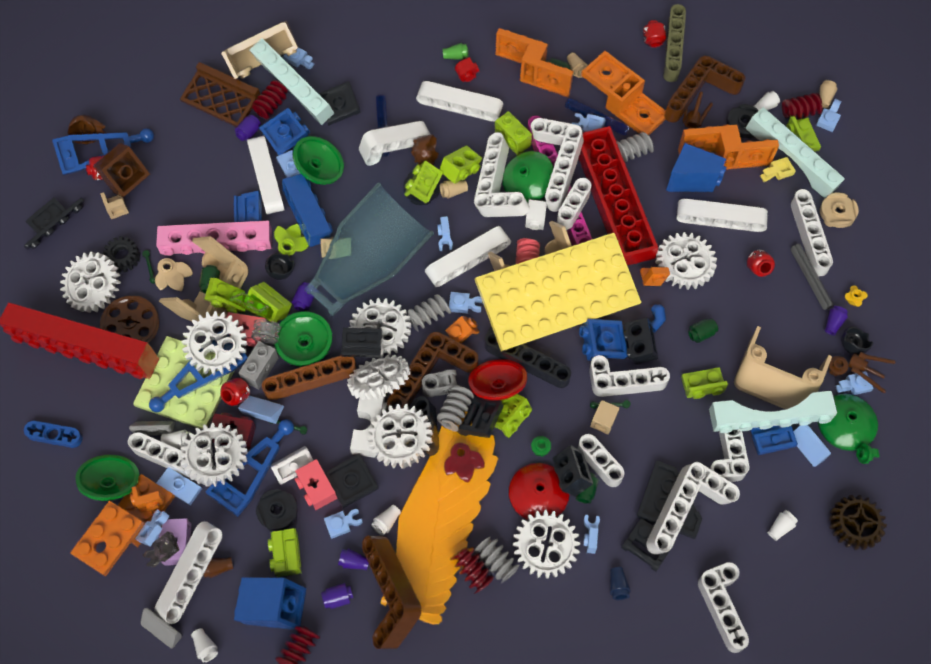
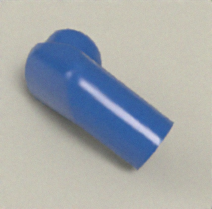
M654 304L651 307V311L655 315V319L651 322L654 332L666 321L665 308L660 304Z

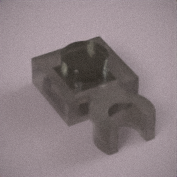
M167 531L153 542L154 549L144 552L143 557H151L150 562L146 564L148 567L157 566L159 561H167L180 550L173 533Z

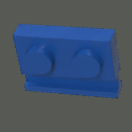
M259 191L241 194L238 197L234 196V222L262 221L261 193Z
M777 425L769 429L757 427L750 430L758 455L794 448L798 445L792 426L780 427Z

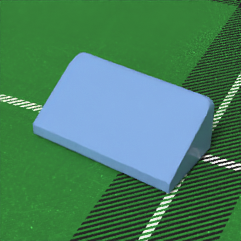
M249 396L238 407L242 414L274 424L277 423L284 408L283 405Z
M800 425L794 431L798 443L797 447L814 467L825 461L831 454L808 425Z

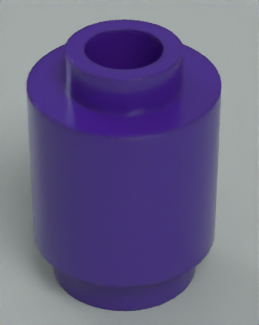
M253 115L245 117L235 128L237 138L241 141L251 139L259 130L260 121Z
M303 282L298 286L291 302L296 310L304 312V310L310 309L316 295V288L312 284Z
M345 583L326 588V591L321 592L325 609H334L350 604V599L354 598L351 586L346 587Z

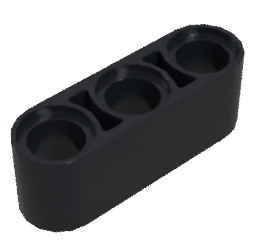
M420 396L413 401L412 407L415 406L416 412L421 410L423 416H427V422L431 423L432 428L429 430L433 432V435L430 436L433 442L428 445L430 450H423V452L427 456H433L439 450L436 408L426 397Z

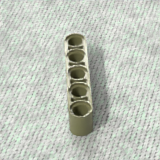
M675 4L671 7L668 19L663 77L668 82L678 80L682 66L686 8L680 4Z

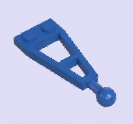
M146 128L140 134L128 136L127 132L64 136L52 139L62 174L67 175L82 171L89 164L88 160L79 165L73 146L74 141L99 140L103 152L99 156H103L110 152L107 150L105 140L123 139L124 145L131 148L130 143L138 141L151 142L154 139V133Z
M216 340L212 341L214 346L218 345ZM226 343L223 349L227 351L231 350L233 348V344ZM240 353L243 360L236 359L238 366L236 367L231 364V371L223 368V374L217 371L215 375L211 374L205 378L200 375L194 366L190 365V360L169 383L170 390L161 397H153L150 400L149 408L153 412H161L165 408V403L175 395L179 399L233 372L248 359L247 355ZM191 372L197 382L179 390L176 386Z
M288 419L282 420L278 425L277 433L271 439L268 437L264 438L245 455L247 462H242L243 465L248 464L258 471L246 495L227 483L226 480L228 478L225 479V485L221 481H217V486L214 487L212 483L206 490V494L238 517L253 499L280 449L278 442L284 435H289L293 432L294 424ZM268 446L271 450L261 465L253 458Z

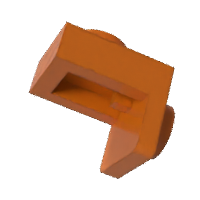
M651 267L640 270L644 286H661L670 275L668 267Z
M461 316L445 330L451 339L459 343H463L470 335L480 332L476 321L471 317Z
M137 486L132 487L133 494H130L131 503L140 511L156 510L159 506L165 504L163 496L159 491L141 495V491Z

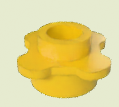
M851 286L850 292L845 294V299L849 304L859 307L862 305L863 299H866L868 295L865 291L859 290L857 286Z

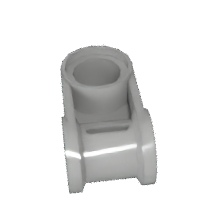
M446 370L424 376L422 380L423 394L427 397L448 395L453 386H459L455 377L457 375L456 370ZM432 383L435 387L428 388L426 385Z

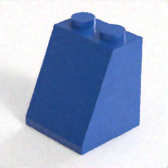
M685 143L672 170L666 191L713 192L716 186H720L727 169L724 166L726 158Z
M241 578L237 605L234 612L235 621L246 625L295 630V626L300 627L306 594L305 587L286 578Z

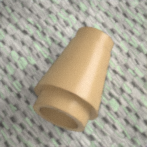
M571 53L567 56L568 63L571 65V70L574 71L573 75L581 78V72L588 65L576 53Z
M826 80L820 85L819 95L822 100V108L830 106L837 92V84L833 81Z
M444 181V183L440 184V192L443 198L447 197L449 199L468 191L466 181H459L455 184L452 181Z

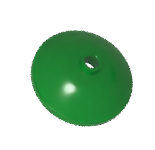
M309 136L300 139L294 146L292 153L293 162L297 170L306 179L317 184L328 185L336 182L341 177L344 170L343 159L339 151L330 142L319 137Z
M528 151L517 155L508 163L504 170L503 187L505 192H520L525 197L527 203L529 199H541L546 194L554 169L552 162L546 155L536 151Z
M297 312L287 316L280 322L274 335L278 343L274 345L277 353L284 361L296 366H308L319 362L327 355L332 345V331L327 321L320 315L312 312ZM302 343H308L306 346H302Z
M838 394L833 396L837 414L828 423L821 424L818 421V427L823 437L831 445L847 451H855L862 444L869 445L875 438L878 430L877 416L872 407L855 395ZM849 415H852L855 420L850 419Z
M118 455L97 456L89 459L79 467L75 476L76 486L88 498L99 501L116 500L132 492V487L137 486L139 470L131 460Z

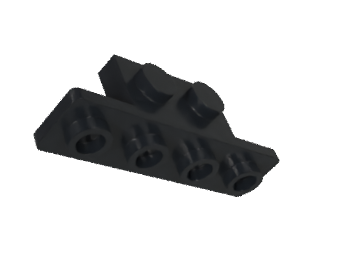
M81 197L66 210L55 198H52L25 221L37 235L28 241L24 248L26 250L29 248L35 249L41 243L39 241L44 236L49 237L55 232L54 228L58 224L62 226L70 219L68 216L72 212L76 214L84 207L82 205L84 199Z

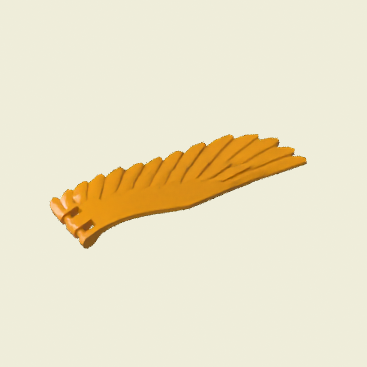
M441 426L438 434L439 450L435 455L429 457L399 516L396 556L420 602L422 612L419 620L433 625L442 622L440 615L447 609L444 604L451 596V591L449 590L457 582V578L454 575L461 569V566L455 568L458 560L451 561L450 558L468 545L466 539L473 531V524L471 522L481 511L479 501L488 494L491 483L487 480L494 473L498 461L497 456L493 455L495 448L494 435H491L490 438L474 435L463 436L457 431H451ZM457 443H465L469 446L470 450L478 452L484 460V468H474L473 476L468 483L461 480L456 472L446 475L444 470L445 460L451 456V448ZM458 449L457 454L464 456V450ZM383 595L380 604L387 606V601Z

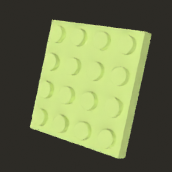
M166 336L157 355L159 357L157 366L151 378L145 379L133 403L135 407L153 412L149 408L150 400L153 397H161L170 390L169 383L190 361L185 358L188 353H184L182 349L187 346L183 345L182 341ZM208 353L206 359H214L216 353ZM204 368L198 371L203 378L212 374L211 370L205 374ZM234 371L179 399L175 395L165 403V408L161 412L153 413L202 430L204 424L208 428L222 399L220 394L221 386L231 379ZM189 372L176 387L181 390L197 382V380Z

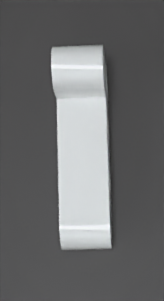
M423 121L370 130L363 135L359 152L366 165L372 166L379 162L382 153L413 147L414 139L430 135V132Z
M600 355L592 359L589 368L593 393L599 397L660 391L666 388L670 378L669 371L663 367L610 372L608 360ZM595 365H601L603 369H596ZM636 379H643L645 383H639ZM617 381H623L626 385H619ZM598 383H604L606 387H599Z
M740 429L733 430L734 435L720 433L719 431L724 459L714 461L709 469L712 471L715 468L720 469L723 473L720 476L730 482L741 481L749 471L743 433ZM730 448L737 449L738 454L732 453ZM734 467L741 468L742 473L736 472Z
M725 563L705 571L698 580V587L727 649L733 653H738L747 647L749 638L725 587L733 584L738 578L739 569L733 563ZM723 570L730 571L732 578L725 577ZM704 578L712 579L714 585L708 586ZM714 597H719L723 602V606L716 605L713 600ZM723 617H729L732 621V626H727L723 622ZM734 639H736V640L739 639V640L741 641V643H740V644H738V643L735 644V643L733 642V640H734Z

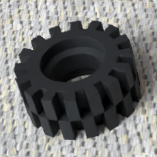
M119 236V240L115 237L113 238L114 242L108 241L109 246L105 245L103 254L115 262L114 265L118 267V273H121V270L125 273L128 268L131 271L133 270L132 265L135 267L138 265L136 261H140V252L132 239L130 240L128 237H125L124 240L123 236ZM121 250L129 252L123 259L115 258V255Z

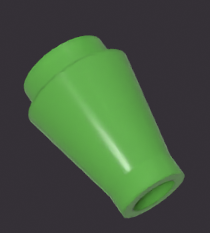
M460 43L443 49L444 59L464 60L468 58L467 44Z

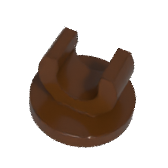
M840 356L832 357L828 366L829 374L836 377L846 373L849 367L846 359Z

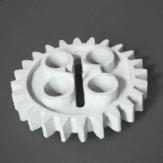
M683 232L682 237L676 233L674 238L670 235L668 241L663 240L662 245L658 248L655 263L659 264L658 267L669 268L670 275L667 277L666 282L672 280V286L678 283L679 289L683 285L686 286L687 290H689L690 285L696 289L698 284L703 286L705 281L709 282L717 267L715 264L717 258L714 257L715 251H710L712 245L706 246V239L702 242L699 241L700 236H697L696 239L693 238V233L689 237L686 236L685 232Z
M90 252L89 255L83 253V258L76 256L77 262L70 261L71 268L65 267L68 273L62 274L66 278L60 281V283L65 285L60 290L65 292L62 297L67 299L66 303L70 304L72 308L81 312L91 313L92 310L98 312V306L104 309V303L111 304L109 298L116 297L113 292L119 291L115 286L121 283L116 280L120 274L116 272L118 267L114 265L115 262L110 260L109 257L99 252L96 254Z
M377 298L376 303L370 300V305L362 303L363 309L356 308L358 314H352L354 320L349 321L351 326L349 328L379 329L381 327L382 357L384 353L391 356L392 350L398 353L397 347L404 348L403 342H408L407 336L411 335V330H409L411 328V323H409L410 317L406 316V309L401 310L400 304L395 307L394 300L388 304L387 298H385L383 303ZM371 316H377L374 320L369 319ZM389 319H395V320H396V321L393 322V323L387 322ZM385 336L392 337L390 340L383 339Z
M214 311L213 316L206 312V318L198 315L200 320L198 322L192 320L194 326H187L190 332L183 333L187 340L182 341V344L187 346L182 349L184 353H188L185 358L187 360L192 359L190 365L194 366L197 364V371L204 368L205 374L211 370L213 375L216 374V370L223 374V368L231 371V364L237 367L236 359L243 360L240 353H246L242 346L247 345V341L242 340L247 337L246 333H241L244 330L243 326L237 327L239 321L235 320L232 322V315L226 319L225 312L218 316L216 311ZM218 326L224 327L223 332L220 334L214 333L215 328ZM199 336H206V340L203 343L196 342ZM213 340H216L217 346L212 344ZM226 343L233 344V348L231 350L227 351L223 349ZM208 353H216L214 359H206Z
M387 355L385 358L381 356L377 360L372 358L371 362L365 361V365H359L360 369H355L353 371L354 374L349 375L350 378L347 379V385L352 396L355 395V398L360 397L363 400L367 397L370 400L372 397H375V399H378L379 395L385 397L388 392L392 394L393 389H400L399 385H404V380L409 379L408 375L411 374L406 359H402V356L397 357L393 355L390 358V355Z
M397 404L394 410L390 405L389 412L382 409V416L375 415L378 421L370 422L374 428L368 429L369 434H371L367 436L368 441L371 442L368 446L370 449H373V456H377L379 462L384 459L383 463L385 466L391 462L393 468L399 463L402 469L406 462L411 467L412 460L419 463L417 457H425L423 450L429 451L430 448L427 444L433 442L430 438L433 432L429 430L432 426L430 422H427V416H423L421 410L416 412L415 406L409 410L407 404H405L403 409ZM408 423H414L411 428H405ZM388 425H394L391 430H385ZM415 442L412 447H406L407 443ZM395 444L392 449H386L387 445Z
M212 423L211 428H207L204 424L202 431L195 428L197 434L189 433L191 440L184 439L186 446L181 447L182 454H180V458L183 460L181 465L182 468H185V474H190L191 480L196 478L197 484L204 480L205 486L213 482L214 487H216L217 481H221L225 485L226 478L233 481L232 474L239 476L238 469H244L242 462H247L245 455L248 454V451L245 448L247 447L246 442L242 441V434L238 435L237 429L231 431L230 425L224 429L222 423L218 427H215L214 423ZM212 439H215L216 470H213ZM228 442L226 446H220L221 443ZM202 444H208L205 448H199ZM225 460L229 461V462H228L227 464H225V465H221V464H220L222 461H225ZM204 462L208 463L206 466L200 467V464Z
M547 510L544 511L543 516L536 511V518L529 514V522L521 521L524 528L519 526L516 528L520 534H514L513 536L518 540V542L512 544L514 547H518L514 555L521 556L517 562L524 561L523 570L527 567L531 568L530 575L537 571V578L542 573L545 574L546 579L549 578L550 573L556 578L558 570L564 574V566L568 569L572 567L569 561L576 562L577 559L572 555L579 554L580 552L575 549L576 546L580 545V542L574 541L579 534L572 533L575 526L568 527L569 519L565 522L562 521L563 514L556 518L555 511L552 512L551 516H548ZM551 526L552 530L548 541L551 546L546 550L545 561L541 562L544 545L541 542L545 541L548 527ZM534 527H541L544 530V535L537 537L533 533ZM554 532H561L564 540L557 542L553 537ZM532 546L537 547L539 556H530L528 549ZM550 552H556L559 555L558 562L550 561Z

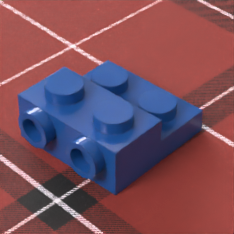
M289 108L259 127L278 155L295 146L300 139L309 137L308 134L310 133L305 124L301 126L299 123L301 119L296 112L292 113Z
M587 319L581 325L579 335L584 339L582 353L586 355L587 360L592 361L598 355L604 356L606 359H625L628 356L622 321Z

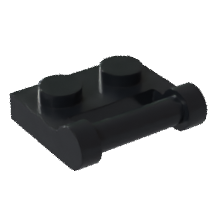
M474 397L471 399V406L463 423L459 425L457 432L463 436L474 435L490 438L504 405L502 401ZM479 409V411H478V413H477V415H476V417H475V419H474V421H473L472 426H470V425H471V422H472V420H473V418H474V416H475V414H476V412H477V410Z
M641 518L621 549L624 551L628 550L650 565L651 569L656 572L670 551L656 554L659 556L656 560L632 544L635 540L647 548V540L654 526ZM658 539L657 545L661 549L662 543Z

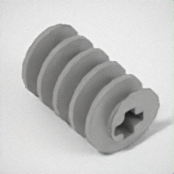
M645 132L622 139L620 142L616 141L624 162L628 161V156L633 160L634 154L637 157L641 156V152L646 155L647 149L650 153L654 152L652 140Z
M436 294L434 299H427V303L423 301L421 307L416 305L414 310L409 309L408 316L412 326L418 332V325L424 329L425 321L431 325V318L438 321V314L443 318L445 317L444 311L451 314V310L444 298Z
M453 386L446 397L447 400L444 401L440 409V413L437 415V420L443 427L451 431H458L459 427L457 425L462 423L460 418L465 417L464 412L468 411L466 405L472 403L470 399L474 398V394L467 388Z
M488 537L476 547L474 552L475 554L481 553L480 560H486L485 566H492L490 572H497L496 580L502 579L501 583H503L517 571L520 565L512 566L514 558L507 560L506 557L509 552L501 553L504 546L496 547L498 539L491 541V537Z

